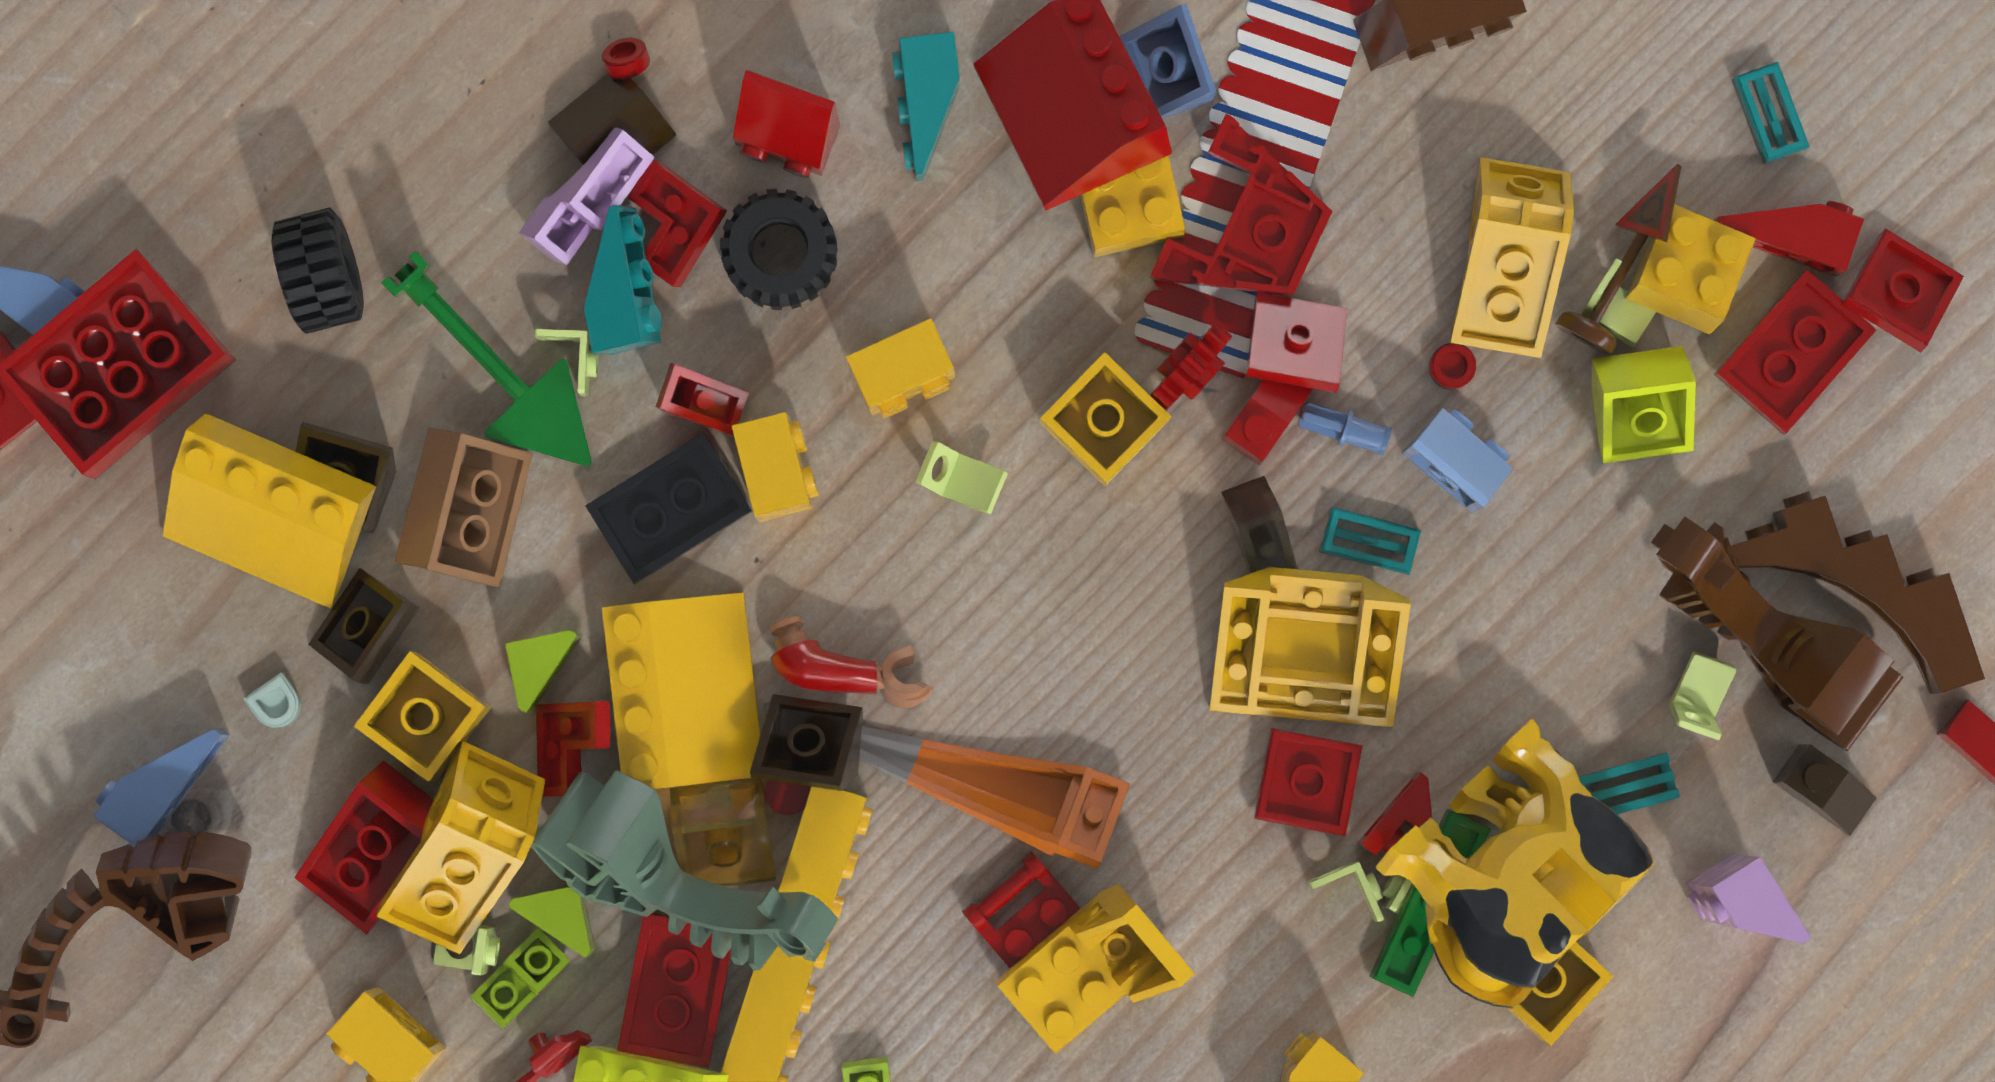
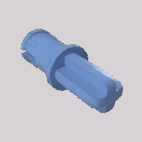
M1312 402L1304 404L1298 419V426L1300 428L1338 440L1337 445L1343 446L1345 442L1376 452L1382 456L1392 431L1391 427H1384L1354 417V411L1349 410L1345 414Z

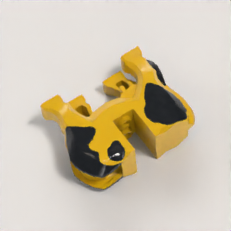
M1533 718L1506 742L1492 760L1501 769L1511 771L1520 776L1530 789L1501 780L1488 764L1459 791L1448 805L1456 813L1474 814L1489 820L1501 829L1500 834L1489 838L1470 858H1465L1455 848L1451 839L1442 835L1439 825L1430 817L1421 827L1418 828L1415 825L1389 849L1375 867L1383 876L1400 875L1410 880L1426 901L1427 929L1431 946L1450 984L1477 1001L1511 1009L1523 1002L1534 986L1547 976L1552 967L1578 939L1581 940L1655 865L1650 849L1626 821L1585 788L1579 780L1574 765L1564 760L1550 742L1541 738L1540 728Z

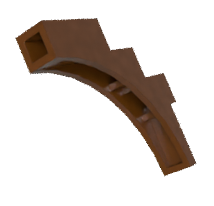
M1808 491L1783 499L1785 509L1773 512L1778 528L1777 531H1774L1772 523L1745 531L1746 541L1730 545L1728 537L1724 538L1729 544L1730 553L1738 559L1739 568H1773L1802 573L1836 586L1868 606L1896 633L1913 657L1930 694L1944 693L1985 679L1950 573L1935 576L1933 568L1905 576L1908 583L1905 586L1888 534L1874 538L1871 530L1845 537L1844 540L1847 547L1843 548L1826 496L1812 500Z

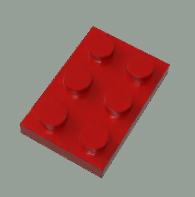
M1805 270L1714 375L1784 435L1789 432L1877 329L1863 317L1843 306V300L1810 271Z
M653 913L648 917L643 916L617 1051L709 1068L731 959V948L723 959L715 957L711 951L712 934L700 948L691 944V923L687 922L681 932L676 935L668 931L669 916Z

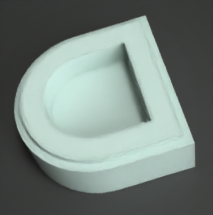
M284 672L279 673L243 698L257 720L268 727L281 728L290 725L296 720L301 710L300 696Z

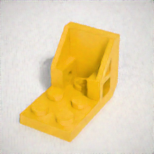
M1480 157L1468 234L1469 254L1450 333V343L1537 358L1542 357L1572 231L1574 202L1570 172Z
M462 740L453 754L428 812L421 842L380 902L376 917L461 954L526 859L536 834L545 779Z
M1116 884L1098 893L999 977L995 984L1056 1054L1124 995H1127L1133 1003L1181 987L1195 973L1119 884Z

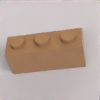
M428 427L395 562L500 588L533 454L463 433Z

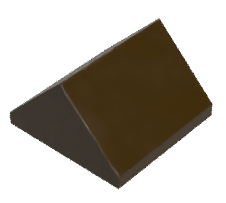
M608 74L603 76L548 121V124L582 165L596 152L614 127L624 130L652 155L677 136L647 95L631 78L614 79Z
M303 422L300 425L295 452L376 486L361 528L363 531L374 533L396 474L393 447Z
M359 568L308 645L357 683L369 684L420 607Z
M773 694L750 769L751 778L842 791L858 776L863 708Z

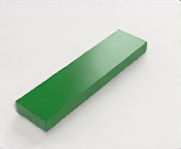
M1446 809L1439 824L1442 835L1449 837L1455 848L1465 858H1470L1486 842L1491 831L1490 828L1450 809ZM1412 883L1369 977L1414 997L1434 951L1427 929L1426 901Z

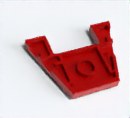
M1225 114L1207 154L1248 172L1249 179L1211 257L1167 238L1149 278L1157 281L1293 296L1333 211L1291 171L1288 172L1271 156L1261 143L1259 144L1240 126L1239 122L1232 116Z

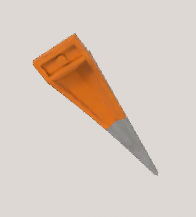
M770 702L763 705V710L766 713L768 712ZM862 725L859 760L1051 856L1057 853L1092 868H1099L1130 783L1085 766L972 749Z

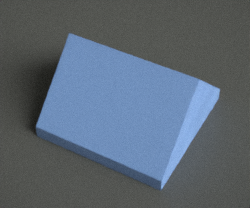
M1187 4L1179 5L1119 36L1162 119L1213 102L1216 88Z

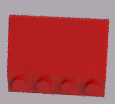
M1101 0L1051 1L973 63L974 69L1045 211L1172 154L1166 125Z
M135 249L0 363V378L78 471L84 476L97 479L234 363L236 359L141 252Z

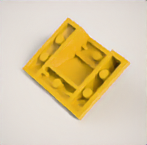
M1267 567L1225 582L1209 706L1210 711L1394 727L1410 614V599L1362 575Z

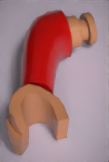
M801 616L784 618L769 627L772 636H778V639L774 642L777 652L771 656L772 664L777 673L789 684L806 690L837 693L877 694V689H880L887 702L903 709L915 707L926 701L933 693V687L921 681L905 684L898 681L893 674L901 667L914 664L915 652L912 645L890 653L885 659L883 666H877L876 661L848 657L822 649L818 641L809 640L806 631H800V628L804 625Z

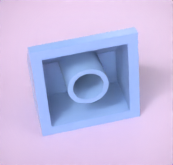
M1442 408L1402 454L1468 511L1473 513L1483 508L1513 470V467L1506 462L1510 456L1494 441L1488 439L1484 443L1471 432L1474 425L1459 411L1453 409L1448 413Z

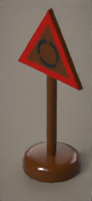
M1676 164L1615 224L1619 228L1637 233L1624 255L1621 265L1608 283L1589 319L1577 313L1565 311L1555 323L1559 329L1597 351L1612 355L1617 339L1611 332L1600 326L1599 322L1647 238L1651 237L1667 242L1682 166Z

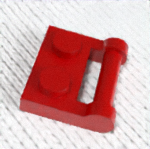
M1030 852L1022 859L1024 865L976 906L971 903L962 911L964 916L1009 968L1014 966L1081 909L1033 852ZM1037 878L1045 889L996 930L988 919Z

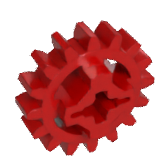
M1217 322L1200 339L1191 332L1188 333L1157 368L1165 378L1150 396L1165 411L1182 394H1185L1190 400L1194 399L1225 364L1217 354L1226 346L1232 335Z

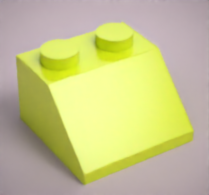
M1683 346L1592 358L1591 395L1602 463L1694 451L1696 379Z

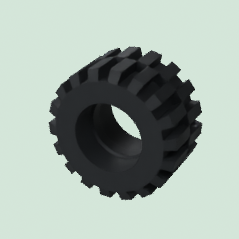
M767 189V194L758 196L756 192L748 196L749 201L742 206L739 203L732 210L734 215L731 220L726 219L723 226L724 236L720 238L723 267L737 291L744 298L748 297L751 299L753 304L763 307V305L771 306L772 310H782V307L791 306L792 309L801 307L802 302L808 299L811 302L819 296L818 292L822 287L826 289L831 281L832 271L836 269L838 248L833 227L823 209H819L814 201L806 195L804 198L800 197L796 191L786 189V193H779L777 189ZM778 224L789 225L799 230L806 241L807 252L804 261L796 270L785 275L775 276L764 273L753 260L752 245L754 240L764 229Z
M329 207L275 221L271 236L275 267L284 299L297 326L305 334L361 320L364 308L361 279L348 234L340 217Z

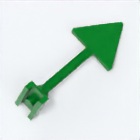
M414 251L409 258L418 268L415 270L407 263L395 274L402 282L400 285L392 277H387L381 282L394 297H398L405 292L418 307L423 304L514 399V403L485 430L484 435L487 438L583 466L591 465L592 460L566 359H560L532 386H527L436 292L439 287L425 274L431 265L417 251Z

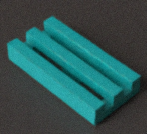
M1778 61L1735 76L1732 79L1763 164L1784 158L1810 147ZM1764 76H1770L1794 143L1787 144L1765 85ZM1750 81L1753 82L1777 149L1775 150L1771 147L1748 82Z
M1335 507L1330 508L1319 552L1410 575L1421 533L1420 529ZM1338 519L1409 537L1408 544L1406 546L1337 528ZM1336 537L1405 555L1404 560L1401 563L1332 545L1333 539Z
M1668 753L1654 755L1578 776L1580 782L1598 800L1664 783L1666 791L1608 806L1617 815L1680 798L1679 790L1674 782V772L1670 768ZM1659 765L1660 774L1591 792L1589 786L1591 783Z

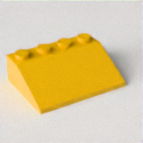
M205 413L185 431L172 470L163 537L332 609L339 594L376 486Z
M744 592L602 607L621 773L653 789L751 778L750 769L761 732Z

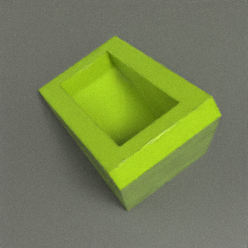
M566 630L505 643L517 705L520 710L525 713L533 712L536 704L539 703L581 639V635L575 631Z
M564 887L513 898L509 903V908L584 958L590 956L595 949L586 900L572 888Z

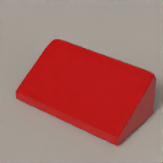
M1967 699L1940 729L1937 735L1995 785V722Z

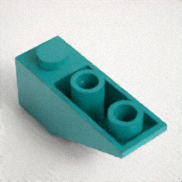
M954 32L899 38L901 51L892 52L895 80L904 79L906 91L905 97H897L900 125L910 124L912 142L903 143L906 170L915 169L916 182L924 180L960 86Z
M614 205L608 209L584 305L593 354L614 355L662 343L660 336L662 318L659 309L654 304L651 288L654 279L650 263L646 260L642 241L645 237V228L641 217L637 214V209L634 207Z

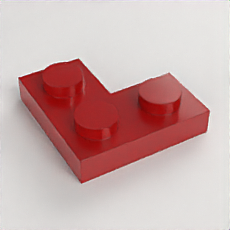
M653 159L627 198L661 222V225L645 249L646 260L650 263L653 273L672 287L681 288L728 210L659 160Z
M609 701L536 704L537 776L545 779L542 797L563 796L578 773L582 771L581 749L610 748L611 720Z

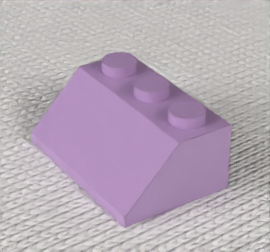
M1731 854L1686 883L1692 894L1687 896V899L1701 920L1707 918L1712 923L1803 944L1812 939L1761 857Z

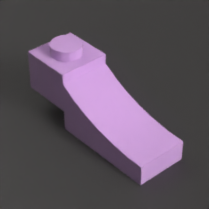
M614 127L601 146L575 175L553 195L543 198L519 231V234L550 260L567 265L593 229L603 230L609 207L621 205L655 157L624 130Z

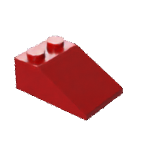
M746 70L742 81L733 133L735 145L742 147L740 154L762 163H766L767 157L784 162L783 169L803 178H809L811 172L822 176L840 127L835 102Z
M383 760L359 781L294 878L367 935L380 919L376 917L380 902L421 842L425 820L434 799Z

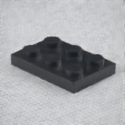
M704 433L699 434L585 505L634 585L753 512Z

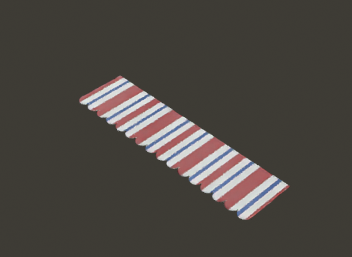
M1249 0L1246 12L1253 22L1244 23L1237 31L1238 43L1245 49L1233 51L1228 58L1229 70L1236 76H1227L1219 84V95L1225 102L1215 104L1210 110V123L1217 129L1207 130L1200 138L1201 150L1208 156H1200L1191 164V175L1199 183H1190L1182 191V203L1190 210H1181L1186 229L1184 238L1173 241L1211 257L1249 179L1248 172L1207 154L1225 114L1232 116L1239 122L1240 126L1259 144L1261 143L1267 149V152L1288 172L1291 171L1310 189L1360 44L1353 19L1370 9L1375 0ZM1154 280L1155 285L1161 290L1151 291L1144 299L1145 311L1152 317H1145L1137 322L1134 332L1138 341L1144 345L1171 354L1188 333L1191 332L1200 339L1217 322L1232 335L1226 346L1217 354L1225 362L1219 371L1244 379L1247 370L1254 301L1257 292Z

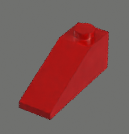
M1827 201L1826 205L1813 204L1718 216L1713 221L1756 238L1753 248L1837 277L1848 269L1864 218L1852 215L1854 209L1848 205Z
M1263 380L1221 440L1259 466L1313 389Z

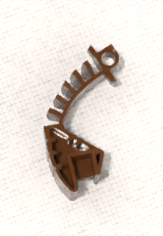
M1687 517L1682 519L1675 530L1664 524L1651 541L1653 546L1659 550L1656 555L1663 567L1673 573L1660 592V597L1681 609L1691 618L1700 617L1698 620L1709 629L1719 627L1717 632L1723 638L1728 640L1739 639L1745 645L1743 650L1762 676L1767 687L1779 702V705L1811 729L1848 752L1904 678L1891 667L1894 659L1865 634L1853 628L1777 611L1751 586L1749 577L1739 570L1738 559L1730 553L1729 544L1724 539V529L1719 524L1714 522L1707 531Z
M191 831L166 832L163 837L157 834L137 841L134 848L128 844L102 853L96 869L99 888H96L92 880L81 868L67 882L66 890L62 887L55 894L47 908H44L31 928L30 934L19 951L11 987H9L8 991L0 990V1045L15 1048L31 1046L39 1039L46 1019L68 1022L71 1014L70 1003L51 999L57 966L64 950L76 932L94 913L104 906L117 907L127 912L172 948L192 961L208 954L228 941L240 900L236 894L241 893L252 847L247 842L221 834L198 831L196 835H193ZM14 1015H27L33 1022L30 1024L21 1023L14 1018Z

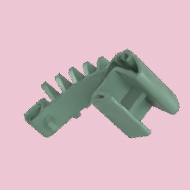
M614 771L605 786L588 773L579 772L535 836L531 845L540 859L561 880H565L567 885L581 897L589 898L594 902L611 907H620L621 910L648 917L655 910H660L669 915L668 931L676 935L681 932L687 922L691 923L690 941L692 945L701 948L712 934L711 951L715 957L723 959L731 948V959L734 964L743 966L748 960V964L753 970H761L778 946L788 957L803 956L805 960L815 962L826 945L825 940L838 921L837 916L821 900L805 892L779 893L773 886L768 888L766 892L737 890L711 883L684 872L678 865L672 852L658 794L653 788L619 771Z

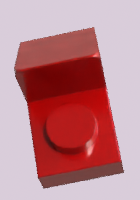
M670 363L655 407L667 415L686 419L721 433L734 436L732 426L739 424L749 392Z
M1416 772L1357 843L1371 855L1376 856L1380 850L1387 853L1403 837L1404 832L1399 827L1404 822L1411 828L1415 825L1419 828L1430 817L1433 819L1429 778L1422 772Z

